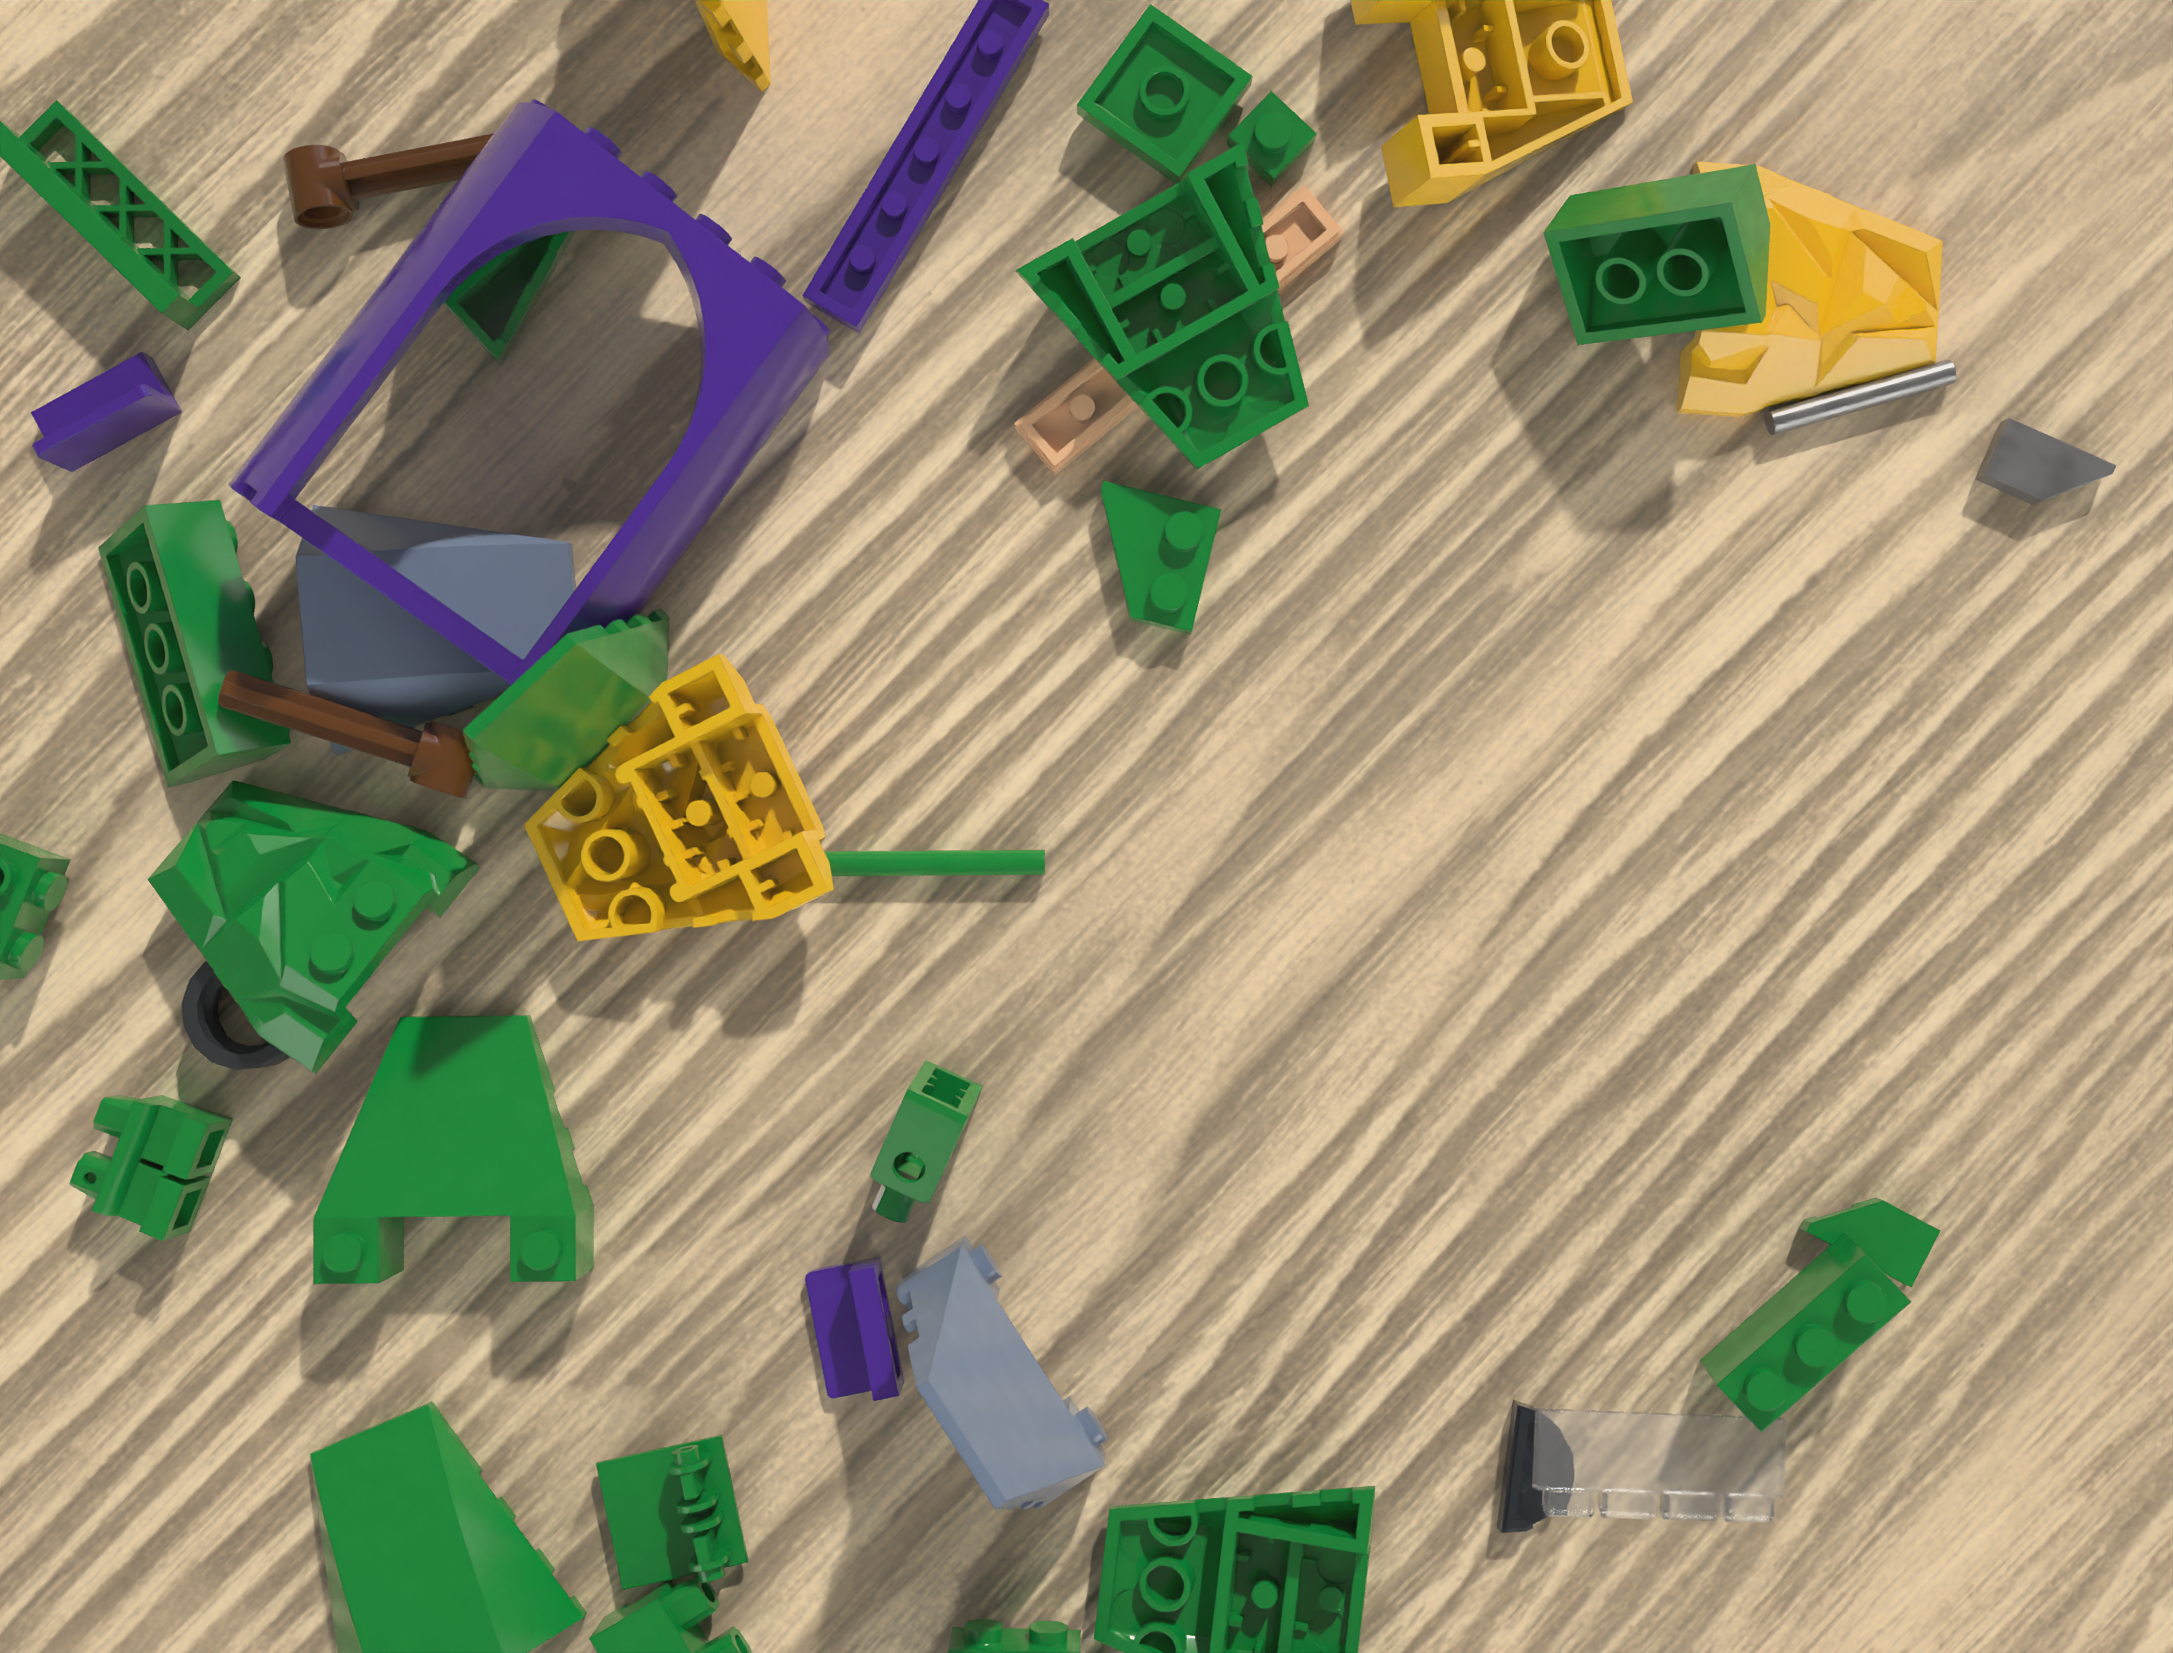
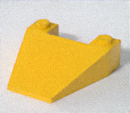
M1350 0L1355 25L1410 23L1429 114L1417 115L1381 146L1393 207L1449 203L1633 103L1611 0Z

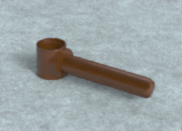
M494 133L348 161L342 152L326 145H306L294 148L283 156V165L294 221L299 226L309 229L335 228L352 220L353 211L359 210L360 199L458 181Z
M237 670L229 671L221 685L218 704L223 708L410 767L407 777H410L409 781L456 797L467 798L475 774L472 769L474 762L469 758L471 751L467 748L463 731L430 720L429 723H425L423 731Z

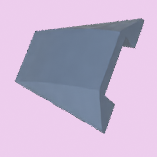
M313 505L312 511L522 659L526 657L576 589L573 547L569 542ZM301 539L295 558L306 686L310 695L414 728L416 725L441 716H451L474 708L473 705L498 697L510 687L502 677L305 539ZM330 742L335 755H341L354 750Z

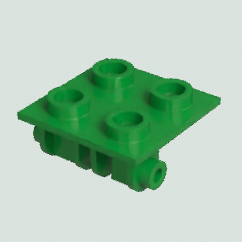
M723 1435L596 1463L622 1590L698 1574V1579L701 1583L711 1582L725 1575L724 1568L748 1563L749 1559Z

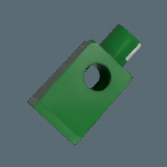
M927 1060L924 1062L903 1097L870 1173V1177L874 1181L882 1184L872 1205V1208L879 1215L894 1222L905 1223L908 1221L916 1201L930 1203L983 1088L982 1085Z

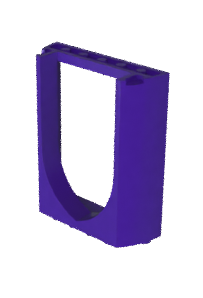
M532 99L530 103L522 102L514 106L228 484L234 491L248 499L253 506L285 525L506 680V683L510 686L567 633L601 625L605 629L612 621L622 619L626 624L634 615L640 614L829 357L830 346L827 337L831 333L829 328L811 314L803 303L782 288L786 280L774 267L756 256L750 262L728 246L732 238L719 224L703 214H699L695 220L673 203L677 198V194L663 180L646 170L639 176L618 160L622 154L621 150L603 133L593 127H588L585 132L581 131L560 113L548 108L536 99ZM608 230L643 236L664 244L687 284L695 308L701 349L700 380L695 406L687 430L665 469L526 657L522 659L307 508L296 498L441 305L477 269L496 256L520 244L543 236L567 231Z

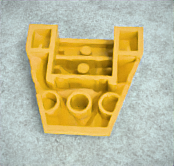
M1696 162L1692 167V175L1746 165ZM1756 166L1770 221L1766 316L1762 323L1695 331V338L1681 350L1677 413L1741 417L1757 413L1764 407L1791 400L1800 402L1817 397L1823 392L1851 385L1853 387L1935 364L1943 241L1781 176L1778 173Z
M717 654L662 682L649 696L651 702L628 726L620 725L607 739L609 742L607 748L587 768H578L524 824L577 941L654 933L666 929L692 926L693 928L714 926L719 923L743 920L773 919L834 890L830 863L821 846L825 839L821 821L771 714L763 704L754 703L745 681L724 654Z

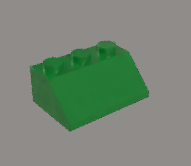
M1756 164L1570 195L1543 232L1577 345L1762 323L1766 316L1770 221Z

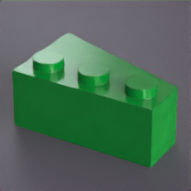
M576 231L543 236L520 244L496 256L471 274L443 303L500 366L505 361Z

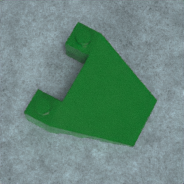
M530 1015L403 1016L399 1018L313 1218V1284H379L404 1270V1217L510 1216V1282L577 1281L594 1268V1204L588 1186L583 1185L572 1152L575 1147L569 1129L564 1128L553 1092L556 1091Z

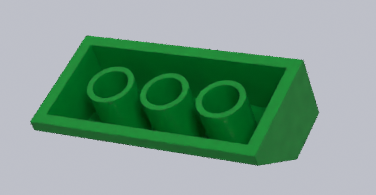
M209 500L144 505L100 545L98 549L167 787H174L265 760L291 744L289 737L290 729L223 708L218 704L219 691L229 671L237 670L273 682L271 675L273 671L272 654L268 645L260 638L254 617V592L250 584L243 579L236 556L238 549L237 534L233 525L225 518L221 501Z

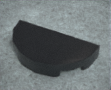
M1513 1400L1497 1521V1528L1501 1533L1526 1532L1533 1528V1524L1547 1518L1556 1506L1560 1508L1563 1505L1573 1479L1571 1451L1559 1428L1538 1408Z

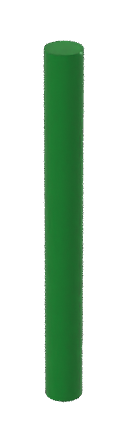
M1045 850L824 851L830 863L832 877L1045 875Z

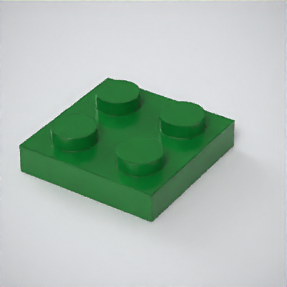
M1150 4L1077 103V114L1177 184L1189 172L1248 91L1253 76Z

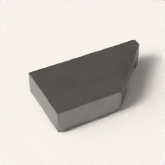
M2008 418L1999 423L1975 480L2033 505L2113 474L2116 465Z

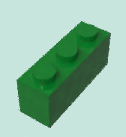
M1843 1234L1700 1361L1718 1388L1762 1433L1907 1307L1911 1301L1866 1253L1846 1234Z

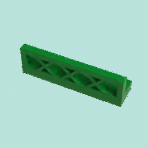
M56 100L22 135L0 121V157L161 314L189 330L241 278L59 101ZM65 125L75 135V162H50L39 150ZM91 151L101 161H91ZM115 174L119 178V205H94L90 201V175ZM65 175H75V185ZM134 193L145 204L134 205ZM134 217H159L164 221V248H139L134 244ZM109 218H119V228ZM178 236L189 246L188 248H178ZM154 260H164V272L153 262ZM178 260H204L216 272L191 298L178 286Z

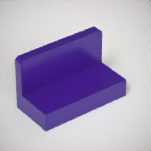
M140 352L32 411L31 414L44 438L33 443L32 447L38 458L74 472L180 414L182 411L154 359Z
M875 1257L809 1271L805 1276V1282L827 1395L834 1399L871 1391L873 1401L898 1397L904 1384V1377L881 1258Z

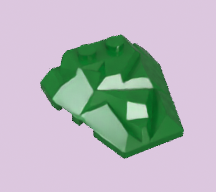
M232 780L147 880L190 940L199 949L259 1036L317 1074L358 1022L346 1006L422 911L427 909L441 918L480 867L475 861L425 829L399 824L367 814L341 809Z

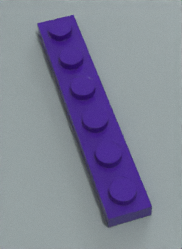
M978 0L802 296L805 303L860 334L1050 15L1047 2L1043 0Z

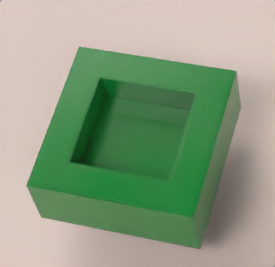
M1270 91L1228 135L1227 145L1233 148L1243 142L1249 166L1272 187L1314 143L1317 133L1278 96Z

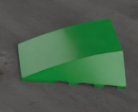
M1243 142L1186 173L1176 185L1076 241L1071 238L1015 271L1196 470L1309 407L1288 321L1285 322L1278 294L1280 287L1274 263L1271 264L1262 230L1264 223L1257 197L1254 198L1247 170L1249 163Z
M660 608L653 610L648 616L644 613L634 615L626 624L622 619L612 621L605 629L601 625L567 633L462 730L466 746L471 751L469 758L474 762L472 769L476 773L474 776L477 782L483 788L557 791L578 768H587L609 745L607 739L620 725L628 726L651 702L649 696L662 682L667 680L668 615Z
M432 1401L315 1450L310 1454L338 1653H528L586 1616L587 1612L574 1595L569 1597L552 1573L555 1568L541 1549L535 1550L513 1521L516 1515L503 1497L497 1498L480 1476L481 1467Z
M1375 1486L1111 1506L1108 1514L1094 1639L1123 1653H1359L1373 1530Z

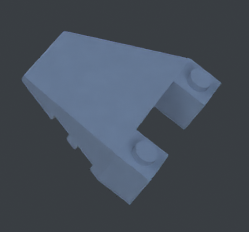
M964 1236L903 1276L896 1288L898 1299L908 1310L907 1313L902 1315L904 1328L908 1333L915 1329L918 1330L919 1338L908 1345L916 1388L995 1509H1015L1018 1506H1021L1022 1509H1028L1031 1506L1035 1509H1041L1105 1466V1451L1101 1444L1108 1440V1436L1090 1407L1087 1406L1079 1411L1070 1396L1064 1400L1061 1399L997 1301L1000 1288L995 1281L1002 1277L997 1263L983 1244L973 1248L967 1237Z

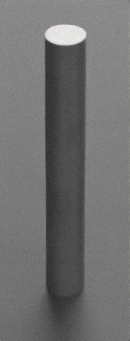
M1947 359L1768 410L1765 412V424L1768 432L1771 435H1776L1948 386L1956 382V369L1952 361Z

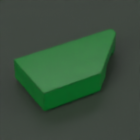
M1876 1197L1853 1204L1851 1208L1821 1217H1810L1802 1221L1799 1229L1829 1245H1832L1840 1236L1846 1234L1887 1276L1911 1288L1940 1233V1230Z

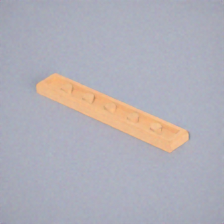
M1305 185L1300 187L1263 218L1262 230L1271 264L1274 263L1280 287L1278 291L1338 243L1344 234V231ZM1093 358L1015 422L1014 426L1037 456L1056 476L1139 406L1098 361Z

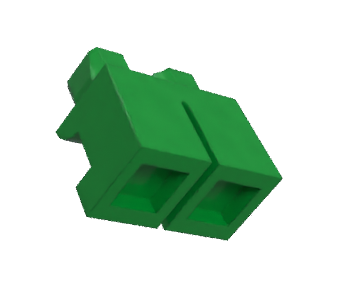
M122 1095L104 1097L100 1102L93 1123L94 1129L119 1138L113 1156L110 1157L97 1151L84 1153L76 1164L69 1184L95 1199L92 1212L106 1216L122 1217L140 1225L139 1232L162 1242L188 1233L192 1228L210 1178L204 1175L214 1171L233 1118L163 1095L144 1099Z
M698 1576L684 1581L677 1586L673 1584L672 1580L663 1582L644 1598L628 1607L625 1604L603 1617L589 1638L597 1653H752L740 1630L734 1626L711 1641L708 1640L698 1622L716 1612L720 1603L710 1582L701 1583Z

